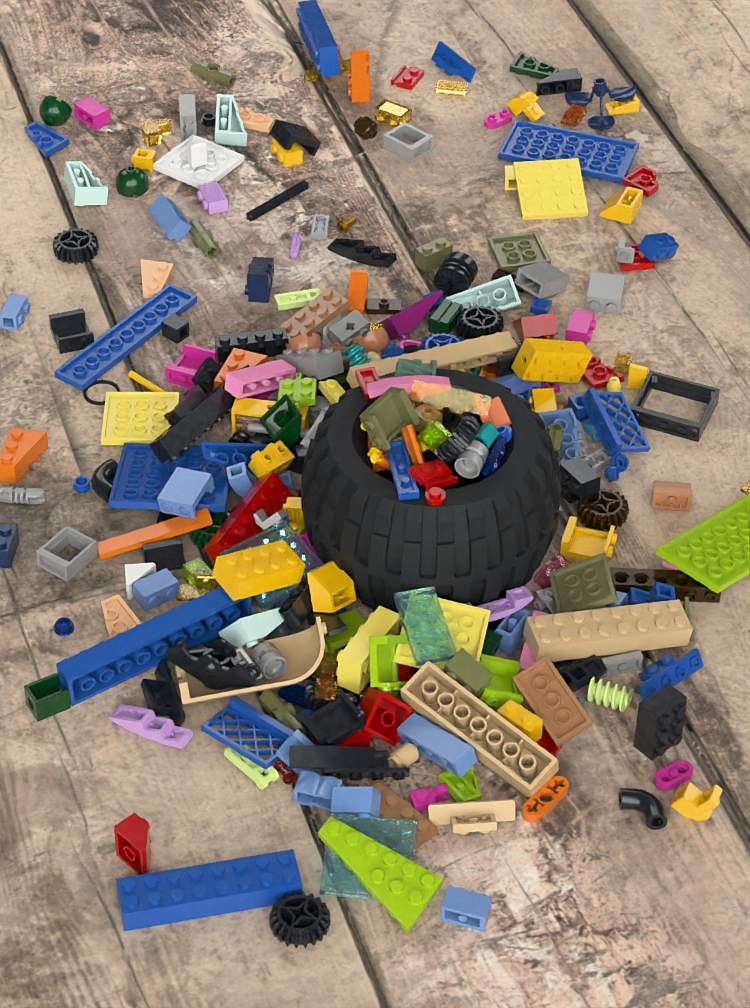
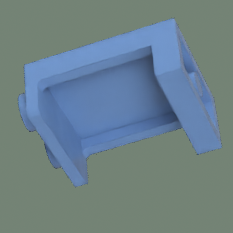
M177 467L157 497L160 511L166 514L195 519L197 516L195 508L205 492L212 493L215 488L212 474Z

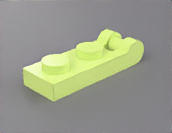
M319 288L277 294L274 295V301L278 311L306 306L322 292Z
M242 745L245 749H251L247 745ZM229 747L224 750V756L251 778L259 789L263 790L268 786V783L275 782L280 778L279 773L272 766L265 770Z

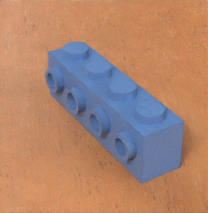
M412 713L396 729L403 744L405 742L414 744L421 755L459 778L478 761L474 753L475 749L470 743H464L455 734L447 733L440 725L432 724L424 716L420 717Z

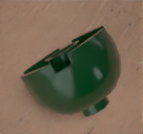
M45 96L39 107V114L48 126H62L70 118L72 112L71 107L64 100L60 102L56 100L57 97Z
M128 166L120 170L116 177L117 192L126 197H133L132 194H138V196L145 194L149 189L147 175L142 169L135 166Z

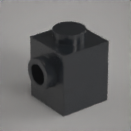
M173 313L161 321L162 336L176 344L190 336L189 322Z

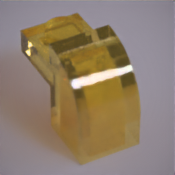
M169 117L158 120L148 118L141 125L142 141L147 148L162 144V136L172 133L171 119Z

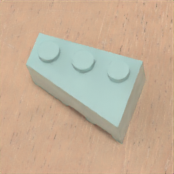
M217 94L214 143L246 146L247 132L240 118L234 96Z
M82 161L65 162L64 181L74 206L107 205L109 188L106 185L103 186L100 183V179L98 177L95 178L92 175V171Z

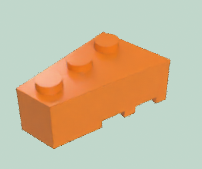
M351 50V70H348V96H351L352 103H370L369 50Z
M234 348L214 379V389L226 380L227 372L238 370L248 364L252 367L268 362V355Z
M19 428L9 429L0 452V482L17 483L29 470V466L39 459V455L43 451L46 452L48 450L47 432Z

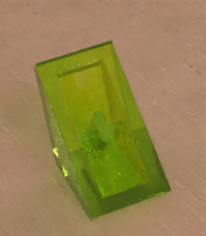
M428 418L417 438L432 451L450 438L452 434L438 421Z

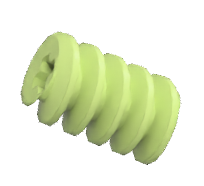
M593 676L588 688V702L592 703L596 699L597 705L603 702L604 707L608 708L611 705L613 710L619 707L620 712H625L631 703L634 688L627 693L626 686H623L620 691L618 683L611 688V681H608L604 686L603 679L600 678L595 683V676Z

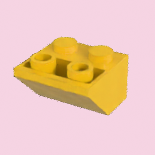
M627 186L613 194L606 202L599 216L631 225L642 207L643 190Z
M329 561L307 573L313 612L334 613L356 601L354 581L343 570H340L333 561Z

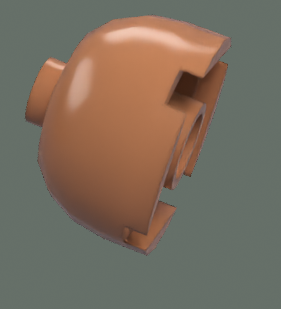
M385 328L375 329L352 339L353 345L359 343L358 346H365L362 352L373 351L378 353L380 357L382 356L381 352L386 350L389 341Z
M306 333L289 339V344L285 343L286 349H293L294 352L297 349L306 348L307 351L314 348L322 350V342L319 334L312 333L313 336L307 337Z

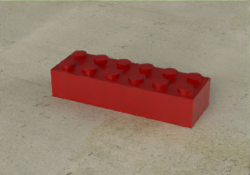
M274 471L259 477L203 549L216 562L218 556L263 545L275 528L271 526L263 531L256 524L253 514L263 509L269 518L283 508V504H286L287 497H294Z

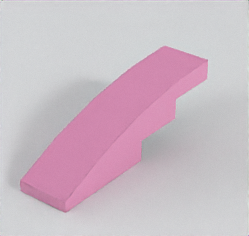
M431 375L394 377L366 384L370 398L382 395L390 387L404 388L407 395L411 394L413 400L451 389L449 377Z

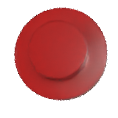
M438 487L429 488L425 492V499L432 506L441 505L446 498L445 491Z

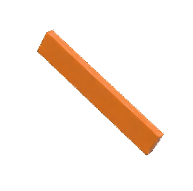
M208 508L197 510L195 519L178 516L97 542L100 559L103 560L141 548L144 544L159 542L212 525L213 522Z

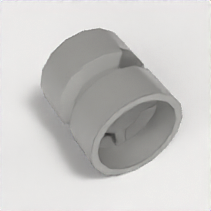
M473 440L466 450L458 456L455 462L456 472L468 479L477 477L489 455L487 447L483 443Z
M260 643L252 652V660L260 666L262 674L267 679L275 680L286 672L287 661L273 643Z

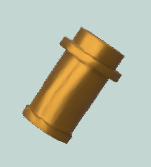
M348 215L344 220L338 221L337 230L340 233H346L351 226L356 224V218L353 215Z

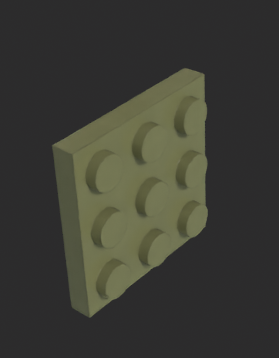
M537 231L488 238V245L498 267L507 272L518 271L520 267L541 261L551 264V260Z
M606 553L549 572L558 613L591 610L618 601Z

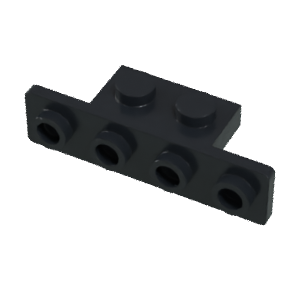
M211 356L205 358L191 379L195 385H199L204 393L208 395L212 392L214 379L226 360L216 363Z
M161 659L155 670L157 680L143 678L140 685L148 709L154 710L155 715L169 716V719L173 720L174 725L180 727L185 721V711H183L167 660Z
M375 750V768L323 769V776H334L340 780L341 778H349L351 781H360L362 778H371V780L376 781L377 779L383 780L384 777H392L393 780H404L410 774L409 767L388 768L387 750Z

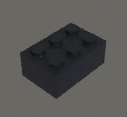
M668 683L639 703L634 747L651 761L658 756H662L669 748L681 742L687 696Z

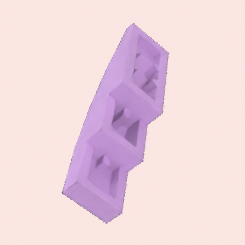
M120 704L109 716L111 721L131 732L179 749H183L194 736L192 729L175 726L172 719L157 717L154 710Z

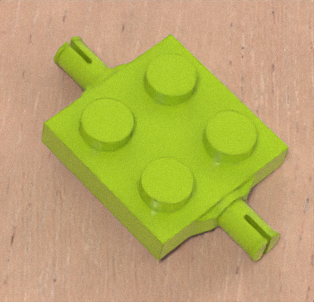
M299 372V376L298 373L295 374V379L288 378L279 381L278 401L287 394L299 412L300 407L316 405L317 378H303V374Z

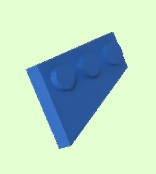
M34 121L24 127L27 136L45 157L70 144L69 138L38 121Z

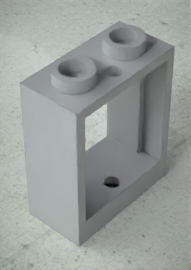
M179 94L181 143L193 134L197 136L195 94Z
M403 122L383 135V148L413 163L433 150L434 136ZM405 137L415 143L408 145L400 140Z
M65 526L36 551L37 566L67 582L98 556L97 541L69 526ZM68 544L81 550L70 562L57 556Z

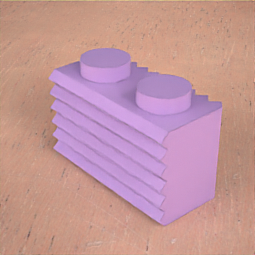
M217 181L198 186L197 199L202 202L203 210H206L209 215L228 211V199Z

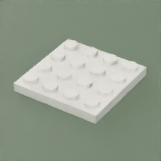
M193 134L153 164V169L199 189L198 186L200 184H208L209 182L212 183V181L218 182L243 163L245 159L244 155ZM206 142L207 164L192 168L184 159L182 153L192 145Z

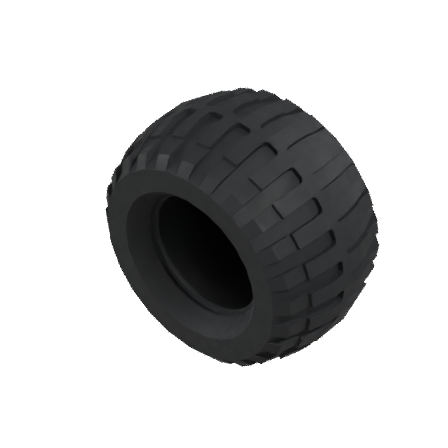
M436 368V376L449 377L451 385L464 386L465 389H469L470 392L474 393V396L479 393L484 403L499 396L511 420L509 426L513 431L510 441L499 443L495 440L488 449L489 455L479 475L475 478H464L456 472L455 462L457 458L453 459L452 462L446 463L453 472L452 475L454 477L457 476L458 480L454 485L441 488L445 491L446 498L439 506H432L427 503L425 499L426 487L420 485L417 481L419 498L398 500L391 471H373L370 457L367 455L369 452L368 432L361 429L359 415L377 399L365 400L360 386L349 389L341 395L337 403L329 406L322 422L318 424L315 437L310 440L305 455L301 476V508L305 529L311 546L315 547L321 563L324 565L329 561H333L340 570H343L354 581L356 598L361 599L362 604L374 610L382 606L402 616L406 613L412 591L462 604L470 602L475 607L506 598L507 590L525 586L532 579L534 571L541 565L558 529L562 475L556 452L553 448L551 437L546 432L545 422L538 413L532 411L531 404L521 396L511 393L510 388L490 381L486 377L459 370ZM395 372L379 376V379L395 376ZM475 408L473 417L482 425L481 417L477 408Z

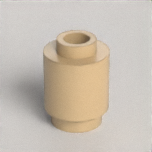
M405 742L390 754L388 758L389 767H409L419 759L418 748L414 744Z

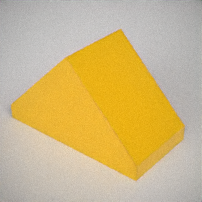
M630 363L627 387L641 389L650 369Z

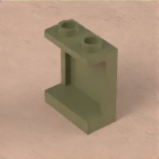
M390 387L359 415L364 429L371 438L372 445L382 450H389L391 448L389 442L401 431V428L410 424L416 426L420 422L405 389Z

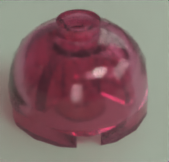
M562 554L551 559L552 562L548 565L545 564L534 576L533 581L541 589L552 587L549 572L570 565Z

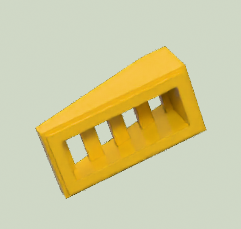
M635 94L634 98L629 101L618 102L614 100L604 104L608 115L639 112L640 101Z

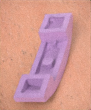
M525 586L507 590L506 598L475 607L491 610L490 622L517 612L533 600V595Z

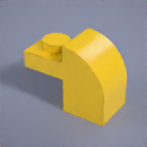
M522 91L507 103V106L515 116L523 111L531 122H535L545 114L536 103L538 97L530 91Z
M689 782L676 790L670 806L685 817L697 821L707 820L710 818L713 809L720 803L721 799L719 797L723 789L716 784L702 792Z

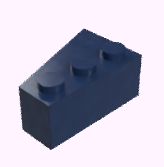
M253 257L252 262L249 263L247 284L245 285V295H248V302L269 303L274 275V258Z

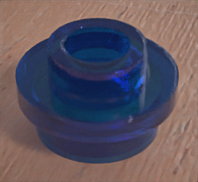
M66 617L59 618L54 625V632L60 636L70 635L74 631L73 622Z

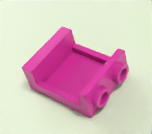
M184 343L182 345L183 353L174 365L168 364L166 366V382L193 388L196 385L191 379L205 358L211 356L217 363V352Z

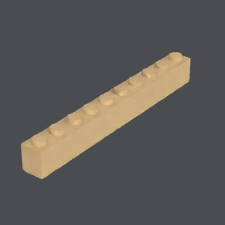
M509 331L497 332L492 335L466 339L440 347L436 346L431 349L354 365L350 367L346 380L351 388H356L359 386L355 377L356 369L375 367L378 376L395 372L398 359H421L422 363L430 364L431 360H436L437 368L466 370L496 363L497 358L516 353L518 346Z

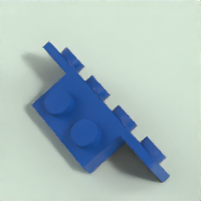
M442 41L438 42L431 58L436 63L435 65L444 69V73L450 76L453 74L460 75L467 82H471L476 68Z
M694 648L682 657L672 656L671 654L663 655L659 661L648 665L644 671L639 673L640 680L643 681L638 686L642 701L666 684L670 683L672 686H675L702 668L703 662L699 650Z

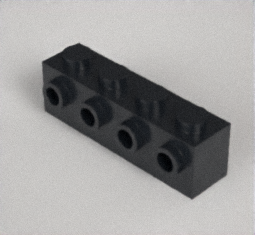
M284 327L215 336L217 362L220 363L227 360L234 348L268 355V358L276 357V355L282 354L283 350H286L285 343L288 344L286 329Z

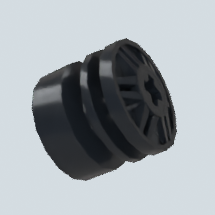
M452 252L448 254L434 276L436 288L439 291L442 290L443 294L447 297L468 290L478 274L477 264L466 253Z

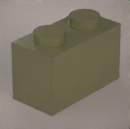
M440 237L415 248V265L424 273L440 267L446 256L452 253L453 245L444 237Z
M463 648L445 664L443 671L476 697L482 693L485 687L491 684L493 674Z

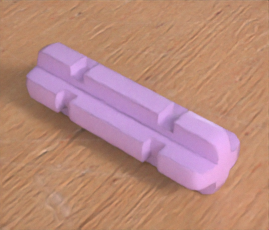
M294 233L292 235L289 250L290 258L294 257L296 259L299 255L302 240L301 234Z

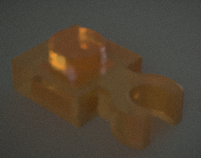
M324 670L320 671V676L316 680L314 698L335 700L337 691L335 672L332 671L331 676H326Z

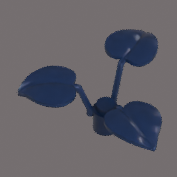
M596 78L591 94L588 92L571 93L565 91V99L572 107H585L587 103L592 102L595 93L600 99V116L590 118L588 125L593 129H609L613 127L615 119L611 115L603 116L602 97L608 93L609 97L614 98L615 101H629L634 98L637 85L616 88L610 91L605 78Z

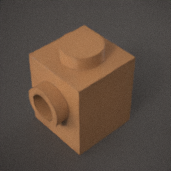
M425 402L415 408L420 422L414 426L416 431L429 438L442 429V413Z

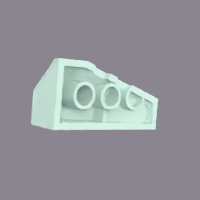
M511 274L445 298L452 301V303L462 304L463 309L469 308V306L484 305V307L490 306L491 309L495 308L496 311H501L521 305Z
M280 607L240 618L218 632L219 636L237 648L247 646L249 649L259 645V640L267 636L284 621L278 612Z

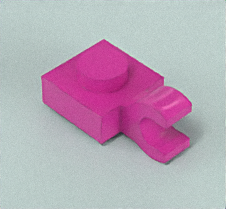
M440 784L432 791L429 786L409 791V799L413 808L421 812L428 810L429 804L448 800L446 793L448 789L446 784Z

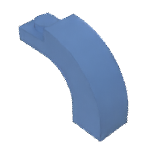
M245 462L226 467L232 489L239 496L244 497L258 477L253 476L248 471ZM290 471L277 475L289 490L294 489Z

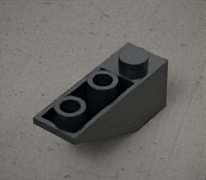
M577 68L560 70L537 82L536 96L565 93V91H581L582 76Z

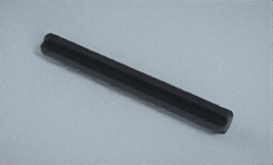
M305 180L297 183L247 212L246 219L250 222L254 221L307 190L309 183Z

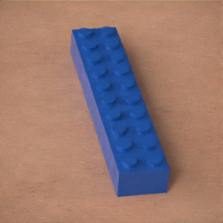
M219 587L168 612L155 616L151 620L138 624L123 633H119L106 641H102L87 650H83L72 657L64 659L56 664L60 690L68 688L70 704L74 706L158 666L161 659L168 661L165 654L166 650L178 640L185 641L189 646V650L217 638L219 637L218 632L240 618L252 615L251 596L233 601L226 591Z

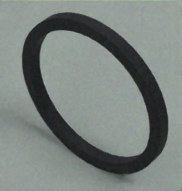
M97 380L83 390V396L87 402L93 405H105V401L98 402L89 399L86 395L87 390L96 384L112 385L116 388L117 392H120V389L112 381Z

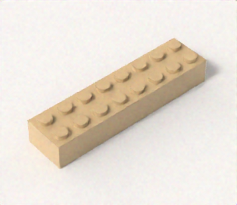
M677 599L530 616L526 618L523 636L534 663H536L545 656H548L551 662L588 658L592 655L604 656L639 650L646 651L687 646L693 628L680 600Z
M427 661L400 689L401 698L404 703L412 707L421 716L426 717L432 724L440 725L447 733H453L464 743H470L474 747V753L479 761L528 799L559 770L556 757L430 661Z

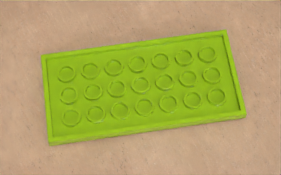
M750 494L657 547L655 554L717 594L750 574Z

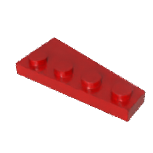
M592 356L581 377L590 388H595L596 390L607 387L611 377L619 378L620 383L624 382V375L621 373L616 374L613 371L614 368L602 364L601 359L597 356Z

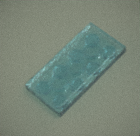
M434 587L394 593L393 598L416 666L424 665L427 661L436 663L450 660L457 652Z

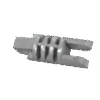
M577 420L579 457L584 459L589 456L588 444L583 426Z
M0 487V502L42 505L46 502L45 492L42 488Z

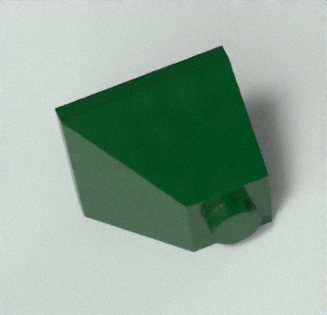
M285 394L259 420L273 441L278 442L281 440L289 449L300 438L302 415L289 396Z

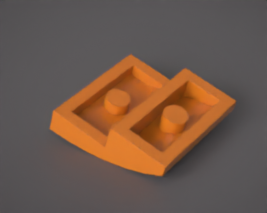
M413 424L401 428L412 466L425 463Z

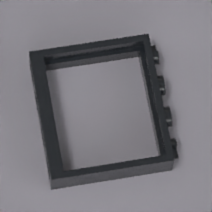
M650 370L630 408L641 427L699 442L718 404L720 389ZM652 389L708 404L699 423L643 408Z

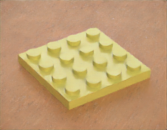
M578 158L513 163L522 220L588 216Z
M106 392L101 445L113 446L124 445V443L150 444L171 426L164 415L179 403V392Z
M411 591L400 635H407L408 643L397 645L393 662L421 668L427 661H430L441 671H444L445 664L461 648L480 662L491 610Z

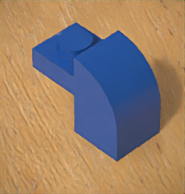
M655 582L650 592L633 587L628 591L629 605L675 600L674 586Z

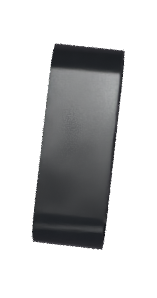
M308 577L300 581L278 611L289 629L300 626L313 610Z

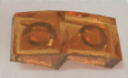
M571 104L569 110H566L561 124L573 127L578 126L587 112L586 107Z

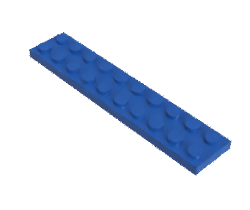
M172 284L167 285L54 371L55 377L83 391L162 329L161 321L173 313L179 316L197 302V296Z

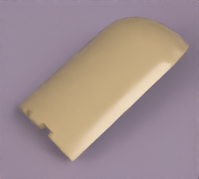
M319 616L316 617L315 624L302 632L258 641L259 644L263 642L273 643L287 661L288 666L286 672L280 678L270 680L262 674L263 677L256 680V683L251 687H229L222 690L209 689L204 683L175 665L182 705L291 686L304 681L315 672L322 660L325 648L324 635L327 634L325 622L321 623ZM247 646L242 647L252 660V652L255 647L249 649Z

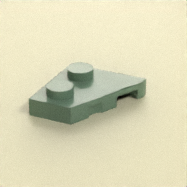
M398 359L395 376H436L437 361L431 360L430 364L422 363L421 359Z

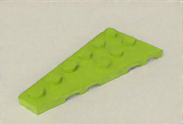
M331 816L318 832V837L344 862L346 868L357 876V880L379 904L381 903L389 911V915L394 920L396 919L402 926V929L408 934L442 886L443 878Z

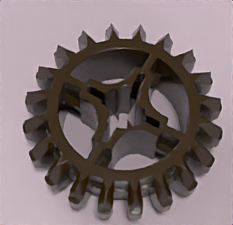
M605 487L597 493L579 499L577 504L578 518L581 519V523H585L586 527H593L594 530L597 528L600 531L603 529L609 531L611 525L615 526L616 530L618 526L622 527L629 514L628 501L625 500L624 495H620L619 491L613 492V489L606 490Z

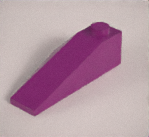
M437 291L416 302L414 305L373 326L374 329L385 328L391 341L396 338L399 341L408 336L407 333L416 327L443 294V291Z

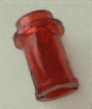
M282 760L274 763V768L285 784H291L295 781L296 775Z

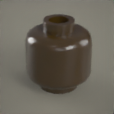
M368 116L359 117L354 123L355 133L364 140L373 139L378 133L377 123Z

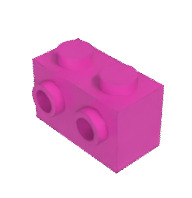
M89 96L74 103L75 118L96 130L110 123L109 109Z
M574 309L566 328L565 341H581L587 345V342L592 339V330L595 331L597 320H594L595 313Z

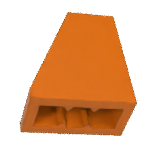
M350 270L347 300L351 306L346 309V315L357 309L365 317L368 298V271Z

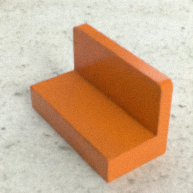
M479 393L473 396L476 398L474 400L475 406L483 424L491 422L495 428L499 425L511 424V420L499 396L484 403Z

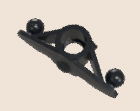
M224 639L215 640L208 649L188 651L189 646L185 641L178 640L165 653L170 662L204 683L207 688L213 690H222L229 687H251L261 675V668L258 664L250 663L245 668L237 663L234 659L237 656L235 648Z

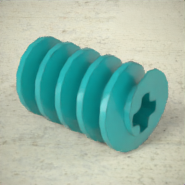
M356 343L342 352L343 355H349L346 361H352L349 365L350 367L369 363L372 360L371 358H365L368 352H362L365 347L364 345L358 346L359 343Z

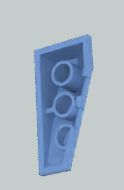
M572 408L538 413L545 422L546 429L549 424L554 423L564 427L560 449L563 457L559 462V467L560 463L578 457V421Z

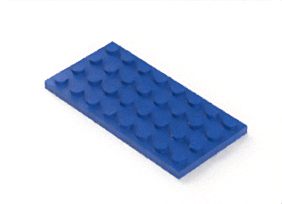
M516 119L498 152V158L514 162L578 158L582 176L622 183L637 154L639 143Z

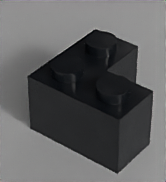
M578 456L560 463L562 475L560 496L568 503L600 491L601 476L581 457Z

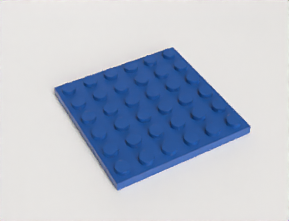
M124 443L109 497V507L116 509L134 508L136 510L154 509L160 511L157 497L175 469L181 467L210 473L213 477L214 490L212 493H204L195 511L208 508L213 513L225 512L230 489L227 470L224 466L203 460L200 446H190L184 452L180 451L178 453L180 456L172 462L167 460L161 463L149 444Z

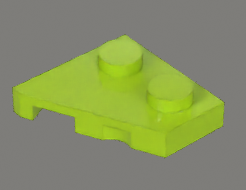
M474 765L461 778L449 771L439 774L438 781L441 784H446L448 792L457 802L480 801L481 799L478 778L474 774Z

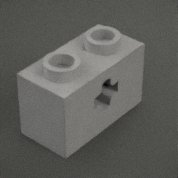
M355 309L328 328L329 339L333 343L351 347L353 345V338L361 334H367L370 331V322Z

